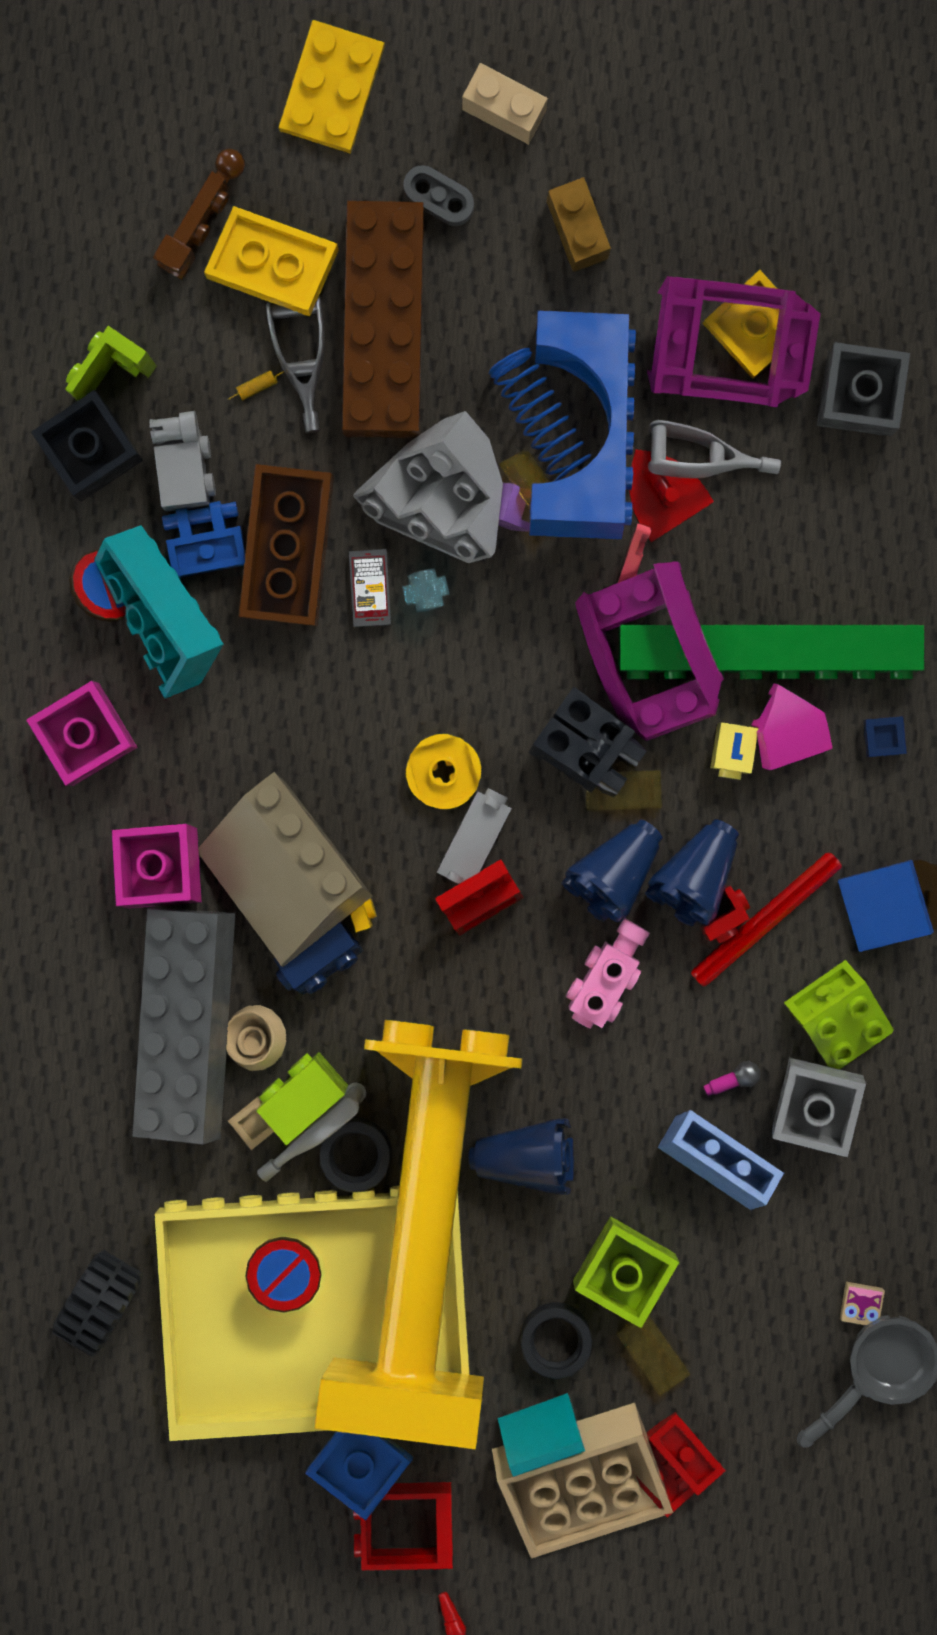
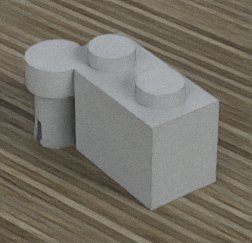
M196 412L179 413V417L150 419L152 442L157 444L154 446L161 507L166 512L186 507L188 509L208 507L210 503L209 496H216L213 473L207 474L205 459L211 458V449L208 436H202Z

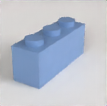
M691 1110L675 1116L658 1146L663 1152L750 1210L767 1205L784 1174Z

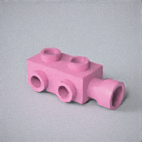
M626 918L617 929L619 935L613 945L605 941L601 948L596 945L593 947L584 964L590 968L583 981L576 978L567 992L566 998L571 1000L568 1006L569 1010L574 1012L571 1018L591 1029L593 1024L603 1028L606 1021L612 1023L623 1005L618 1000L624 989L631 990L641 974V970L637 969L640 962L632 956L639 945L643 946L650 932ZM612 963H617L621 966L620 974L614 977L608 975V966ZM593 996H598L602 999V1005L598 1009H592L588 1006V1001Z

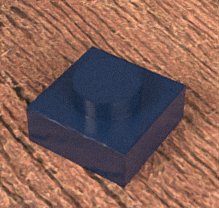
M903 716L863 720L866 758L907 754Z

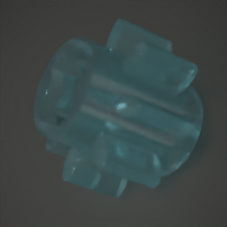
M435 569L423 570L408 575L410 585L402 587L407 606L415 604L417 613L443 607L442 597L450 595L446 577L441 576L437 578Z

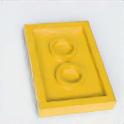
M312 20L279 124V131L351 154L385 43Z
M233 206L204 274L206 279L310 317L339 248L338 244Z

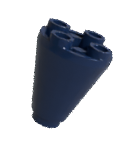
M640 819L636 824L629 825L569 867L565 872L566 877L561 884L573 896L579 897L580 895L590 904L587 907L588 911L599 921L605 922L610 918L615 922H621L631 911L660 849L659 843L663 837L653 825Z
M714 819L710 825H706L650 878L648 882L649 887L645 895L657 904H667L675 909L674 916L686 925L694 926L696 921L705 925L713 922L718 914L738 844L736 840L739 836L737 830L721 820Z

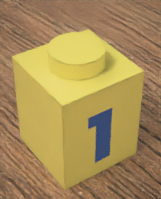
M722 722L717 724L710 768L719 769L718 777L741 780L742 773H752L757 743V730L759 728Z

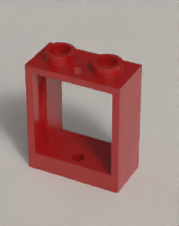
M451 1482L394 1483L382 1499H436L437 1548L372 1549V1513L367 1520H364L353 1511L354 1520H361V1534H354V1557H361V1570L453 1569Z

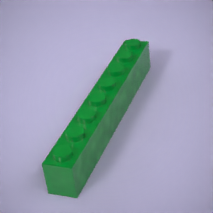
M620 625L618 627L619 673H627L628 680L649 679V673H664V679L684 680L687 679V673H693L673 625ZM700 625L711 654L724 679L725 673H740L741 680L762 679V673H777L778 680L800 679V673H815L816 680L838 679V673H852L853 680L875 679V673H890L891 680L913 679V673L924 671V625Z

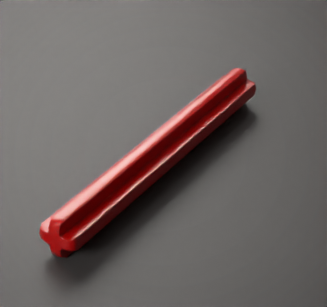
M825 853L739 928V933L723 942L691 971L694 979L703 987L711 983L838 872L842 867L840 861L832 853Z

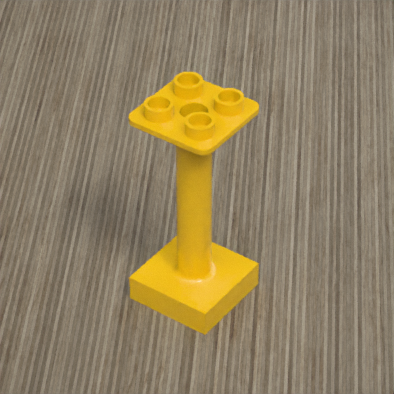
M385 1020L382 1041L365 1039L364 1049L377 1051L413 1080L378 1361L374 1363L335 1357L332 1359L320 1380L314 1429L476 1449L484 1377L436 1371L470 1086L510 1068L521 1069L522 1058L507 1057L509 1035L463 1029L460 1051L432 1047L434 1026Z

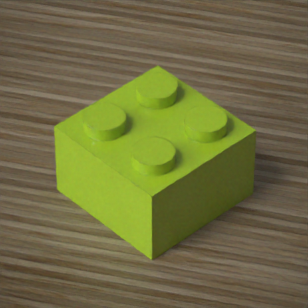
M320 1052L313 1058L306 1053L287 1072L291 1076L284 1083L280 1078L276 1079L258 1097L262 1103L256 1110L257 1113L286 1146L343 1097L348 1088V1084Z
M610 1216L573 1280L574 1288L580 1294L642 1328L677 1268L679 1260L674 1252Z

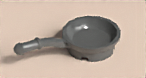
M889 1315L880 1316V1318L865 1325L857 1334L850 1356L854 1385H851L827 1412L821 1413L816 1421L798 1433V1445L803 1448L810 1447L828 1430H833L835 1424L852 1409L861 1398V1395L890 1405L910 1403L925 1395L937 1380V1343L931 1333L917 1322L902 1316L890 1318Z

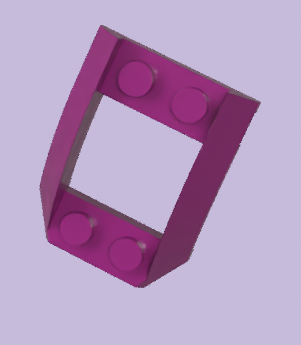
M667 276L657 292L662 295L652 370H647L651 392L732 400L778 407L779 403L791 397L796 398L809 390L820 313L802 300L795 293L796 291ZM703 300L779 309L768 383L693 374Z
M678 561L653 564L654 569L592 594L583 592L575 602L593 662L618 718L645 741L715 716L720 700L718 699L721 682L724 681L723 675L715 663L703 634L690 593L686 590L680 571L682 568ZM667 608L681 647L696 679L632 703L617 669L605 632Z

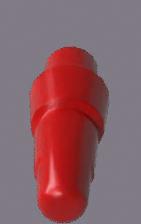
M440 1593L438 1598L445 1621L446 1635H466V1627L448 1593Z

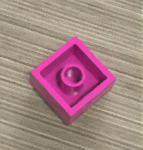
M90 681L26 720L65 786L76 785L138 748L100 683Z
M188 824L112 830L116 906L131 909L202 903L198 832L196 827Z

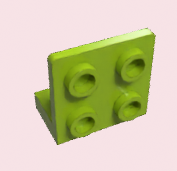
M107 326L103 333L99 331L91 339L87 348L90 353L83 363L75 364L66 378L68 385L65 390L76 401L80 400L93 390H96L115 361L118 362V366L134 377H137L140 372L149 378L157 365L145 350L110 326Z
M846 960L784 1002L790 1013L807 1032L827 1066L840 1070L894 1031L867 983Z

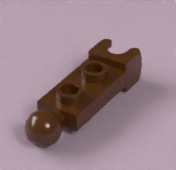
M226 149L217 155L215 161L217 172L214 173L212 171L174 236L171 237L166 234L153 256V259L158 261V267L180 280L184 279L196 258L192 251L194 246L200 247L208 237L210 226L207 224L214 212L220 214L227 205L230 194L227 193L229 189L227 183L230 179L238 178L243 173L245 160L237 150Z

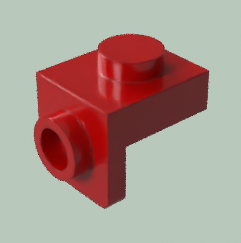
M725 886L723 894L732 909L716 917L710 924H704L700 927L708 941L717 939L718 943H722L739 933L736 927L750 919L746 910L751 907L740 888L734 891L731 886Z

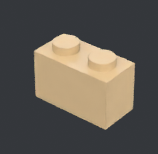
M480 63L462 96V110L529 145L546 113L548 98Z

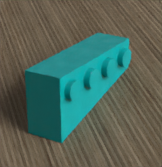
M142 525L104 538L94 561L116 604L124 603L126 607V624L132 636L135 634L140 635L148 651L143 657L149 669L157 668L164 684L159 686L164 699L197 686L203 681L224 645L218 631L210 625L201 612L197 601L187 592L179 580L177 572L169 566L160 553L157 543L149 537Z

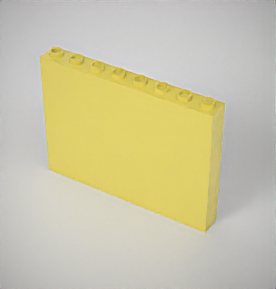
M399 1186L390 1187V1193L375 1194V1189L371 1188L365 1192H352V1195L337 1196V1191L324 1190L315 1192V1198L300 1199L299 1193H282L277 1195V1200L262 1201L261 1195H248L240 1197V1203L225 1204L224 1198L221 1197L203 1199L202 1205L187 1206L186 1200L164 1202V1208H159L155 1213L169 1441L329 1431L314 1429L320 1380L332 1359L335 1357L374 1363L378 1361ZM457 1191L436 1371L470 1375ZM282 1236L298 1239L310 1246L319 1258L322 1271L320 1287L312 1301L299 1310L285 1313L268 1310L257 1303L248 1291L245 1278L247 1263L254 1250L268 1239Z

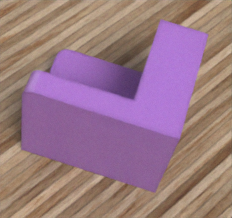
M503 483L498 526L509 530L529 532L530 523L521 519L529 495L519 491L520 487L518 485Z

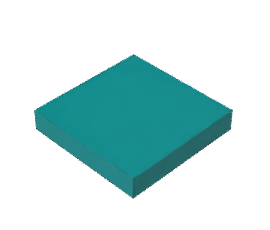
M568 1393L497 1418L508 1465L513 1477L585 1451Z

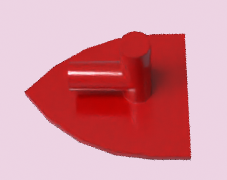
M636 449L631 465L633 467L632 490H629L633 511L641 525L650 527L651 534L649 540L653 542L714 501L698 478H679L650 472L648 463L651 461V451ZM666 456V460L678 462L677 460H674Z

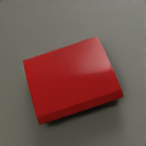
M500 859L436 897L435 900L449 919L454 930L461 936L524 897Z
M676 1412L646 1432L673 1512L694 1493L697 1496L700 1495L726 1471ZM637 1477L639 1485L659 1509L663 1508L661 1501ZM672 1513L664 1515L668 1518Z

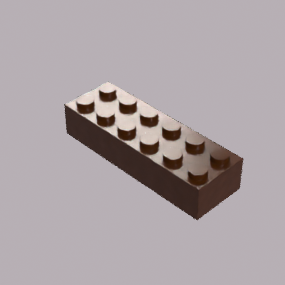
M347 200L342 427L345 437L416 438L420 435L424 247L423 202Z

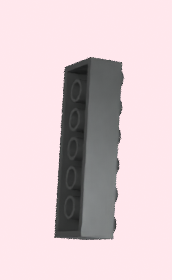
M176 908L147 909L133 1137L202 1145L221 1139L235 913Z

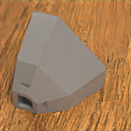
M466 411L442 419L407 443L353 494V497L361 504L363 511L377 523L466 563L490 558L495 553L503 482L490 439Z

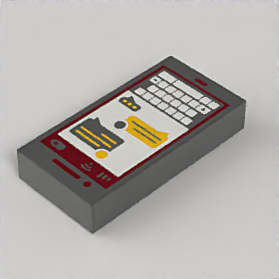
M387 550L349 551L353 627L391 625Z

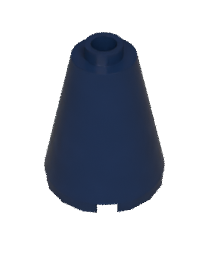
M558 1118L477 1139L475 1147H470L469 1150L470 1169L476 1170L477 1176L559 1195H568L571 1193V1188L565 1186L566 1181H573L574 1151L573 1138L565 1140L564 1128H571L570 1122L567 1118Z

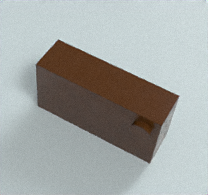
M255 464L239 617L318 626L334 485L332 473Z

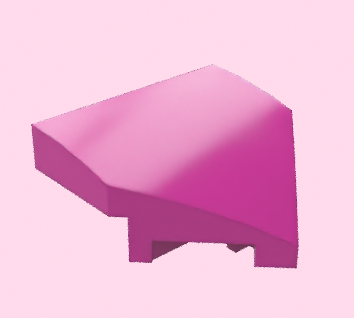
M773 684L768 693L771 698L759 719H754L751 724L754 728H759L757 730L762 768L773 770L833 749L825 713L782 686Z

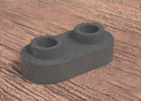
M416 166L406 174L404 192L409 202H423L425 212L450 226H460L470 220L474 212V199L466 187L429 166ZM419 183H427L430 186V190L425 194L418 193L416 186ZM453 201H458L462 204V209L458 213H453L448 209L449 204Z

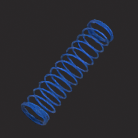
M523 348L497 362L491 367L488 374L490 378H495V385L508 384L502 390L501 397L510 398L516 396L510 402L508 408L512 411L523 409L516 417V423L523 424L532 421L524 429L523 435L533 436L539 434L532 441L531 448L539 449L546 447L539 455L538 461L546 462L555 459L546 468L545 474L552 475L562 472L554 480L558 481L579 464L589 459L591 454L566 467L549 471L562 458L582 446L584 442L581 441L557 455L541 459L552 447L576 432V429L573 428L555 440L534 446L541 437L569 419V416H564L546 428L527 433L536 422L559 408L562 403L555 404L535 417L519 420L531 407L554 393V390H550L528 404L512 408L513 404L520 397L547 379V377H543L526 389L504 395L515 382L539 368V364H536L515 378L497 382L500 376L519 367L531 357L532 352L530 348Z

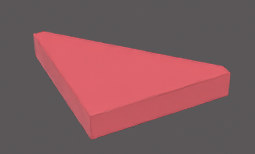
M637 524L618 583L637 575L645 543L651 534L650 527Z

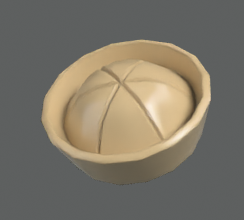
M261 1005L247 1006L237 1011L229 1020L226 1050L228 1055L240 1067L250 1071L264 1070L274 1065L282 1056L286 1045V1030L281 1018L273 1010Z

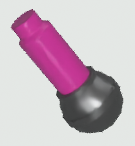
M743 1061L734 1069V1072L711 1080L709 1084L704 1085L705 1091L710 1096L712 1094H720L739 1085L740 1087H752L760 1079V1069L751 1061Z

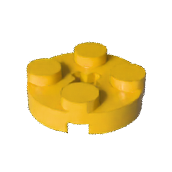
M437 734L422 740L410 754L406 767V778L412 793L424 804L438 809H451L467 802L477 790L481 778V764L476 751L463 739L449 734ZM440 761H445L447 766L453 765L455 768V772L450 774V781L447 783H443L441 778H434L433 771L438 769L437 763Z

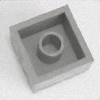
M789 1057L772 1126L773 1139L848 1157L866 1086L864 1076Z

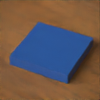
M912 860L838 880L859 952L930 935L934 932Z
M336 1431L307 1468L305 1474L364 1520H367L411 1463L413 1456L390 1438Z

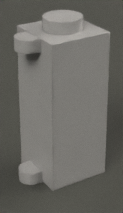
M489 788L485 795L479 791L477 792L437 873L460 884L480 872L512 809L505 805L507 797Z

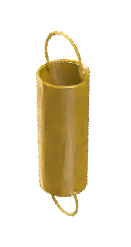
M271 370L239 385L236 389L241 400H244L278 382L276 376L274 378Z

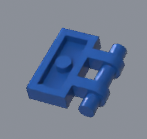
M221 501L209 503V507L190 511L186 507L176 509L174 514L162 516L165 531L179 528L180 538L166 540L170 565L177 572L179 578L244 566L246 549L242 528L237 526L226 529L225 519L239 516L236 502L222 504ZM212 522L214 531L193 535L192 525Z

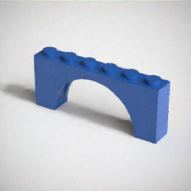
M538 311L535 363L564 369L585 382L594 391L604 408L609 434L604 446L595 459L579 472L562 480L532 484L529 536L622 539L624 525L631 526L632 502H625V490H632L633 467H626V455L633 454L634 433L627 432V421H633L634 398L627 397L628 386H634L635 363H628V352L634 353L636 330L629 329V314Z

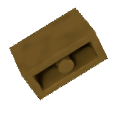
M584 177L549 190L547 204L573 272L607 260L611 247Z

